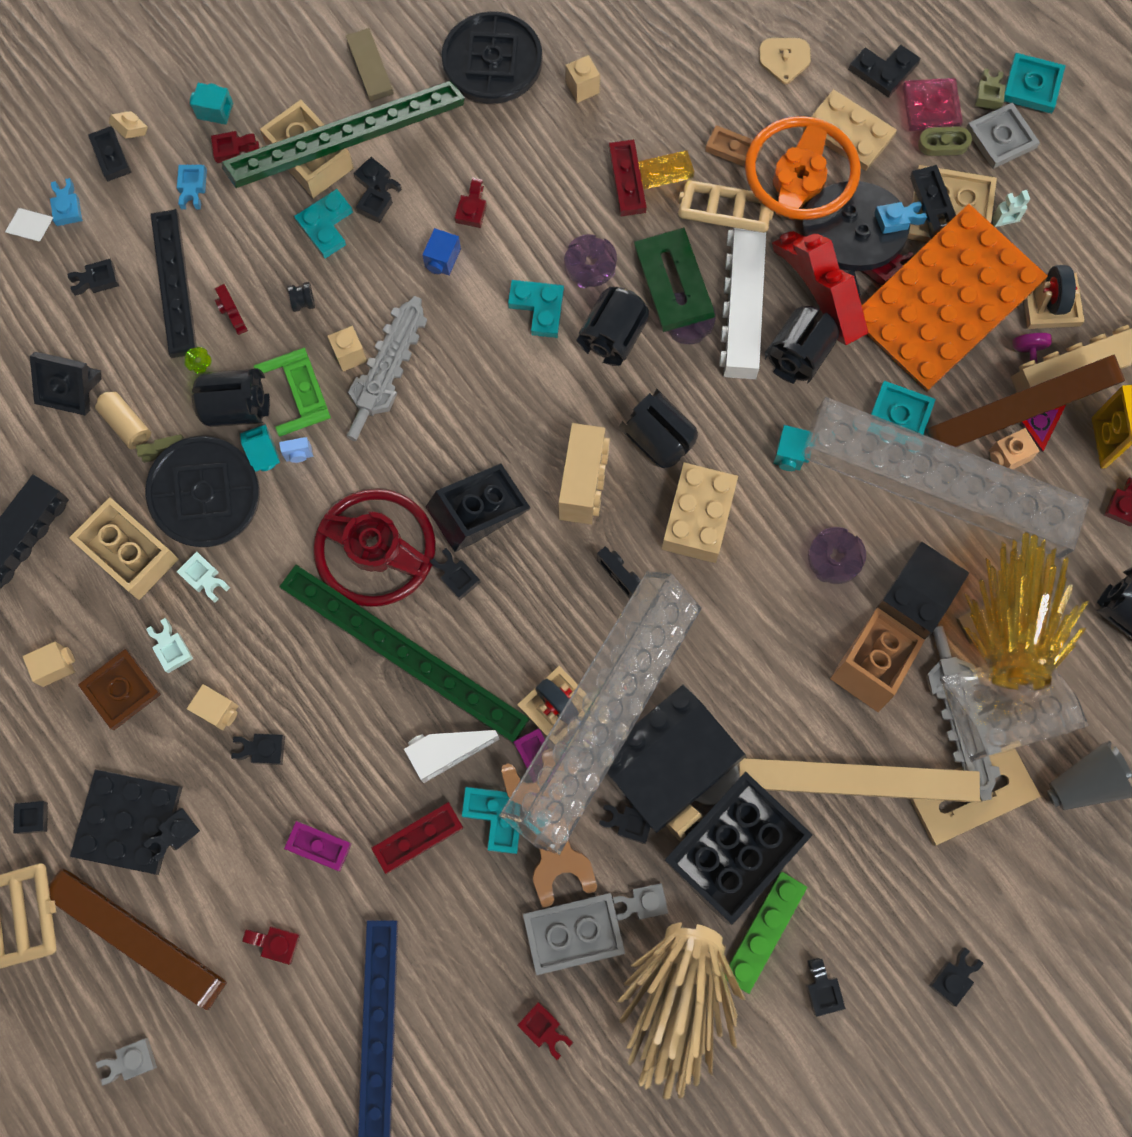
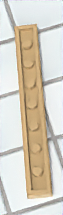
M745 758L739 763L740 777L747 772L765 790L980 802V771Z

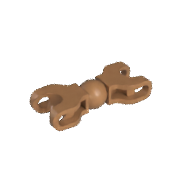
M554 750L547 751L544 754L545 775L542 781L536 785H527L521 782L515 767L511 764H504L501 768L508 797L516 804L524 806L529 813L530 819L532 818L530 834L533 840L540 845L538 847L541 855L539 862L534 868L532 878L540 903L544 908L554 903L552 883L561 873L576 875L586 893L590 894L597 890L590 860L581 852L571 848L566 837L568 830L567 822L564 816L557 811L559 810L557 798L564 787L565 776L558 755Z

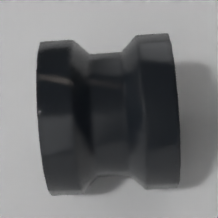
M310 282L303 283L299 287L294 285L288 286L293 312H298L301 308L305 307L309 309L315 308Z

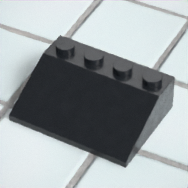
M682 685L594 758L605 778L657 834L742 761L746 754L703 703L687 687Z
M745 772L664 861L727 925H733L813 834Z

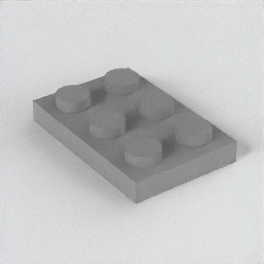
M611 893L523 914L536 975L625 954Z

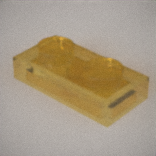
M688 150L639 161L644 189L694 178V169Z

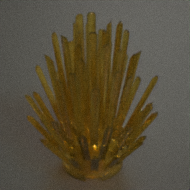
M1027 532L1022 535L1020 557H1018L1017 542L1013 539L1012 550L1010 551V564L1007 563L1006 544L1002 541L1000 549L1001 571L998 570L997 572L998 587L996 569L993 565L991 566L990 560L986 558L991 606L986 586L982 579L979 580V586L985 609L980 610L978 602L974 599L971 602L969 595L964 593L971 611L970 617L983 644L976 633L971 632L967 627L963 628L988 665L989 679L992 678L994 685L1012 690H1018V685H1033L1034 691L1051 686L1052 673L1075 648L1076 645L1074 644L1085 632L1086 627L1080 628L1060 652L1089 601L1083 602L1079 610L1078 605L1073 607L1070 614L1064 615L1058 628L1073 590V585H1068L1062 599L1067 580L1065 574L1069 558L1066 557L1062 563L1046 628L1057 567L1054 565L1056 548L1047 555L1044 567L1046 539L1044 538L1041 541V546H1038V536L1033 534L1030 538V534Z

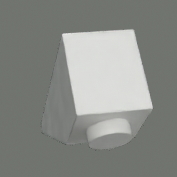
M495 730L429 734L426 737L421 734L408 742L409 746L404 750L419 778L425 783L500 739Z

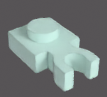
M1027 190L1021 191V194L1017 197H1014L1013 193L1007 194L1006 201L998 205L992 216L994 227L1021 220L1027 210L1026 204L1030 200Z
M198 552L177 571L196 591L200 592L205 588L207 596L214 603L218 600L213 594L215 587L221 586L225 591L230 588L223 580L214 578L219 572Z
M164 618L160 620L164 626L161 633L156 634L155 629L151 626L146 630L159 643L152 648L164 670L170 673L194 658L181 635L178 633L172 635V626Z

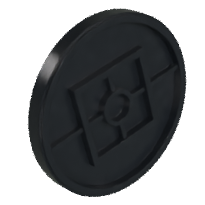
M496 11L474 14L455 25L444 41L441 56L446 79L451 81L465 98L485 104L508 102L526 93L538 79L543 60L542 46L532 27L514 15Z
M848 181L825 187L819 194L811 198L806 209L821 207L832 202L844 191ZM859 181L852 198L841 209L828 216L803 220L802 222L803 236L819 234L832 240L839 268L849 271L873 270L893 261L906 244L909 228L908 230L883 234L874 214L876 207L899 203L900 201L886 189Z
M195 436L175 442L157 457L147 476L145 497L152 519L167 536L179 543L193 547H214L235 539L252 522L259 505L260 485L253 466L250 465L246 455L238 448L219 438Z

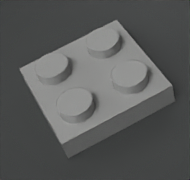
M1013 102L968 123L966 127L992 169L1036 149L1040 143Z

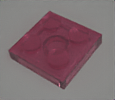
M956 78L909 80L904 82L903 92L909 131H923L933 127H961L963 121Z

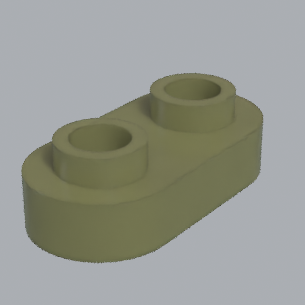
M963 127L927 128L921 133L918 140V148L923 154L928 156L961 155L968 150L972 142V136Z

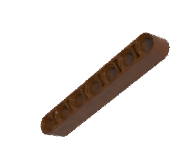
M1114 354L929 427L925 431L934 454L938 455L1124 382L1125 378Z
M60 868L48 885L50 901L55 900L57 907L199 1007L209 1010L226 986L227 982L218 974L70 871Z

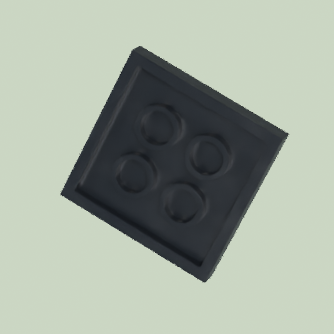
M95 769L70 857L159 875L164 856L158 861H154L151 857L158 852V844L152 843L148 848H144L141 843L147 838L160 834L156 827L177 810L182 787Z

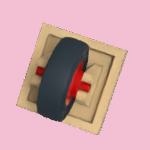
M1067 265L1053 266L1047 274V279L1023 301L1027 329L1080 327L1084 323L1077 273H1074L1072 268Z
M560 666L517 704L519 709L556 748L599 709V706Z

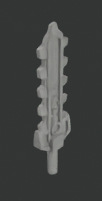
M414 296L409 302L402 304L400 308H393L391 316L394 317L391 325L386 324L383 328V332L387 335L384 341H377L375 349L379 352L376 358H369L366 363L370 367L368 374L361 375L360 378L356 377L351 385L348 394L358 408V413L346 436L348 439L357 441L368 415L373 416L374 414L390 411L397 395L396 388L392 382L394 378L402 377L404 370L400 365L402 361L410 360L412 354L408 348L410 344L417 345L420 338L416 334L417 329L425 328L427 319L423 316V308L421 307L422 299Z
M938 626L934 629L933 635L940 661L926 675L929 689L932 695L935 694L937 699H943L946 709L940 713L942 719L949 720L952 730L946 732L949 741H955L958 751L952 754L954 762H960L963 771H980V800H991L992 789L996 783L995 778L1001 774L999 767L991 765L989 757L994 755L993 745L985 744L983 736L988 733L987 725L979 723L977 715L982 712L981 704L974 703L971 695L976 691V687L979 686L973 664L957 659V657H952L944 627Z

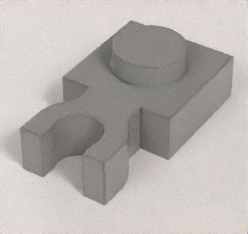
M662 883L633 889L634 898L624 896L613 897L614 904L623 902L627 906L625 913L616 915L617 921L626 919L635 912H637L638 920L668 914Z
M148 1038L115 1050L117 1059L109 1058L96 1062L97 1068L107 1065L111 1069L110 1076L101 1079L102 1086L114 1082L120 1074H122L124 1081L157 1068Z

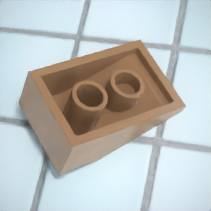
M877 607L838 664L830 679L879 712L895 696L925 640Z

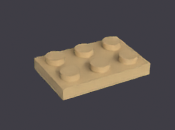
M834 89L811 116L836 126L847 135L857 150L860 167L864 171L869 169L893 139L897 129ZM827 134L825 145L848 160L842 146Z

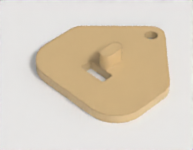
M768 38L760 45L761 66L783 84H789L810 65V46L801 38Z

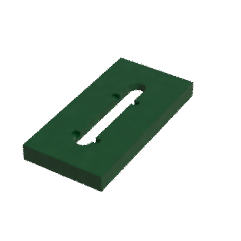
M685 228L634 242L635 251L663 332L715 318V311ZM664 252H669L672 256L687 299L685 305H679L676 302L661 254Z

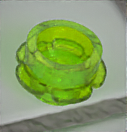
M203 347L188 350L185 355V366L187 369L195 373L205 372L212 362L211 356L207 354L208 351ZM197 358H200L199 363L196 362Z

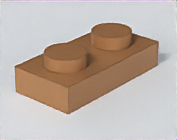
M716 125L706 144L705 152L745 167L747 151L753 139ZM763 145L761 146V148H760V150H759V152H758V154H757L756 162H757L758 157H759V155H760V153H761V151H762V149H763Z

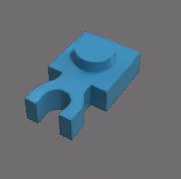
M205 165L178 166L177 189L179 193H182L179 196L178 204L181 209H186V203L190 200H193L195 209H201L198 193H205L207 169Z
M70 178L65 179L66 186L63 189L59 188L56 181L51 182V188L57 196L50 198L53 222L56 226L83 221L80 201L76 193H74V183Z
M902 202L877 206L874 213L883 234L908 230L910 224H924L927 218L925 213L916 214L920 212L921 202H914L908 207H904Z

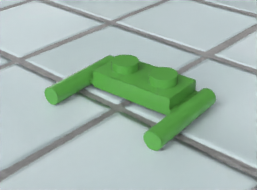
M305 347L254 365V368L260 369L263 374L281 367L284 368L301 418L275 427L279 437L331 418Z

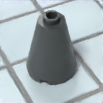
M1111 741L1102 743L1049 783L1050 790L1047 791V795L1054 807L1060 806L1064 811L1132 798V787L1128 780L1132 777V772L1116 746L1111 748Z

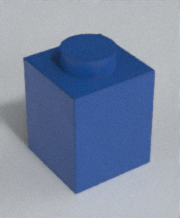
M434 228L422 254L425 268L434 274L443 273L450 276L461 251L459 236Z

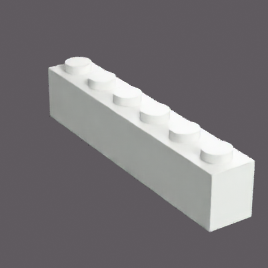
M733 228V230H728L727 246H731V254L727 253L725 270H730V277H725L724 294H728V302L723 303L722 318H727V326H722L721 342H725L726 345L725 351L720 353L719 367H724V377L756 379L760 363L766 232L761 233Z

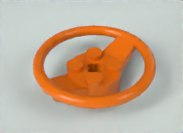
M796 116L771 123L754 138L749 146L745 160L746 178L757 199L764 206L773 210L776 215H782L791 220L817 219L838 211L852 198L860 180V159L851 140L836 126L813 117ZM793 127H806L797 147L789 148L776 164L773 177V187L775 186L776 191L779 193L778 201H776L763 189L756 174L757 154L763 143L775 133ZM828 134L842 146L848 157L850 165L848 183L840 196L832 202L817 208L801 209L805 202H809L812 197L824 189L828 171L826 168L827 161L822 155Z

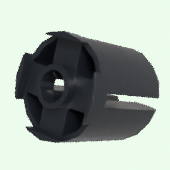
M609 287L599 296L580 329L579 337L576 341L587 354L591 350L605 358L602 363L611 366H621L622 362L627 359L648 321L649 309L644 301L633 291L625 288Z
M801 306L795 309L765 351V360L769 357L770 362L775 367L773 372L789 383L794 384L796 380H808V384L838 340L839 327L833 317L825 312L803 346H801L813 328L814 320L820 312V309L817 307Z
M258 368L205 372L199 375L194 381L192 388L194 394L191 397L192 408L199 421L209 427L263 423L262 418L269 416L270 394H264L261 379L265 378L263 372Z
M658 389L655 390L653 395L649 393L633 409L630 415L631 419L626 424L622 421L619 425V429L657 467L663 469L676 465L680 458L693 448L698 438L697 428Z
M1131 567L1123 572L1127 575L1115 586L1111 584L1107 586L1097 601L1101 608L1096 611L1132 639Z

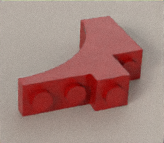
M790 231L782 234L780 239L771 243L774 253L785 259L803 279L817 301L823 315L827 312L833 317L839 327L837 341L848 345L869 333L854 276L839 269L832 240L819 234L805 237Z

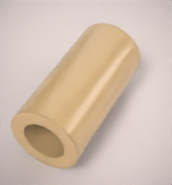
M105 392L98 397L95 406L96 411L129 449H136V445L145 444L149 440L151 431L117 392Z

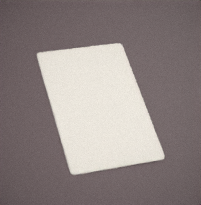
M19 208L5 232L40 241L53 217Z

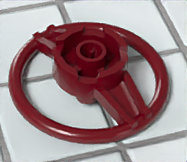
M369 489L348 495L329 509L316 531L313 554L316 569L325 584L357 605L379 607L393 604L406 598L423 583L432 567L430 561L435 558L436 540L429 518L414 501L395 491ZM385 500L396 503L408 510L418 521L424 536V555L401 539L393 521L382 513L371 511L368 512L369 514H364L357 518L339 515L351 506L364 501ZM376 537L377 544L369 547L366 541ZM327 538L344 547L352 564L361 570L384 572L389 567L412 576V579L401 588L383 595L369 596L352 592L342 586L331 574L325 559V540Z

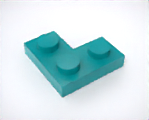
M336 189L295 215L294 218L323 258L326 259L346 246L344 238L333 225L352 214L353 210L339 190Z
M512 280L508 307L510 309L534 311L531 335L558 338L564 285Z
M466 787L462 818L491 821L487 851L517 854L523 806L513 802L508 797L507 792Z

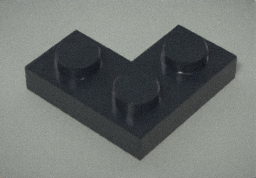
M901 44L886 61L865 47L850 63L848 70L889 98L919 65L921 58Z

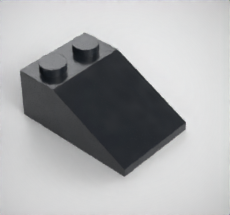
M502 463L436 490L425 506L454 552L478 542L531 508Z
M921 542L877 607L925 640L932 634L950 607L969 572L924 542Z

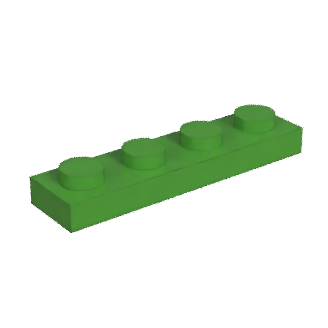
M782 871L778 874L729 963L740 989L747 994H750L808 888Z

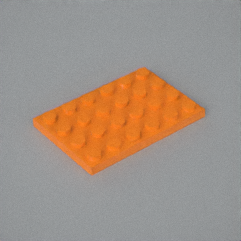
M968 204L862 305L869 332L867 335L928 392L1047 279L1048 275L974 207Z

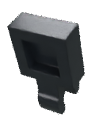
M815 958L808 960L809 970L814 983L807 984L806 988L814 1016L818 1017L846 1009L838 979L836 977L828 979L823 959Z

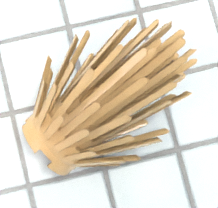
M682 923L670 925L666 929L664 939L631 965V967L635 968L637 966L641 967L626 980L624 986L630 987L617 1001L623 1002L630 999L635 991L642 986L620 1018V1023H623L627 1020L645 992L650 993L626 1048L633 1047L628 1064L632 1065L635 1061L646 1030L649 1029L654 1016L640 1061L645 1059L640 1075L639 1086L642 1087L645 1083V1090H647L651 1086L653 1073L655 1083L658 1085L666 1079L663 1098L666 1100L671 1097L676 1072H678V1080L675 1090L678 1093V1098H683L686 1083L690 1084L691 1075L694 1077V1086L699 1085L701 1058L704 1054L708 1072L713 1076L714 1014L717 1035L719 1038L723 1035L719 1002H722L731 1045L734 1048L737 1047L733 1026L737 1027V1013L727 980L733 994L740 999L745 1000L724 956L726 945L722 944L723 937L716 931L697 924L696 929L682 928Z

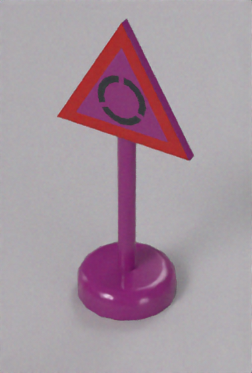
M1049 333L1021 335L1012 340V346L1018 352H1029L1030 361L1035 360V363L1038 364L1037 351L1044 350L1051 345L1052 335ZM1066 405L1021 422L1042 452Z

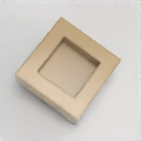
M131 111L111 114L109 124L125 139L146 135L148 126Z

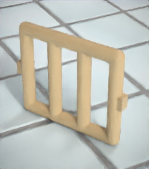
M692 180L686 182L684 191L680 192L678 204H680L678 215L682 219L761 233L768 231L769 221L772 220L774 211L761 203L759 221L743 218L745 201L761 203L752 191ZM694 192L709 194L706 211L690 209ZM720 196L735 199L732 216L717 213Z
M39 863L0 875V887L7 885L10 887L17 952L5 955L0 917V969L49 956L57 950L52 916L53 913H56L55 900L50 901L47 870L44 864ZM34 878L43 944L30 948L22 881Z

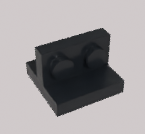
M36 351L30 355L34 404L86 416L90 412L89 392L102 380L101 370L90 368L84 362Z

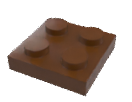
M126 649L78 684L111 730H116L161 695Z

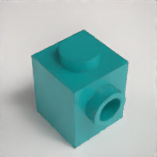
M198 82L195 92H192L190 96V106L196 118L224 125L227 124L234 104L228 88L220 87L213 83L204 84Z
M266 424L240 433L241 444L255 472L271 470L276 464L280 463L278 451Z
M784 425L773 464L779 465V468L785 471H800L803 463H808L810 460L812 447L808 446L811 431Z

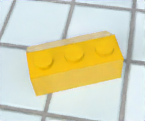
M1122 385L1092 416L1101 469L1107 468L1132 445V385Z

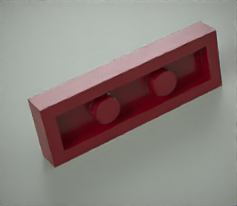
M635 140L609 143L620 216L646 213L647 206Z
M447 802L371 849L384 873L387 875L461 831L464 827L451 804Z

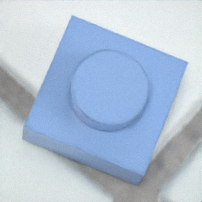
M307 437L279 442L281 453L286 462L299 463L305 461L306 458L313 457L312 446Z

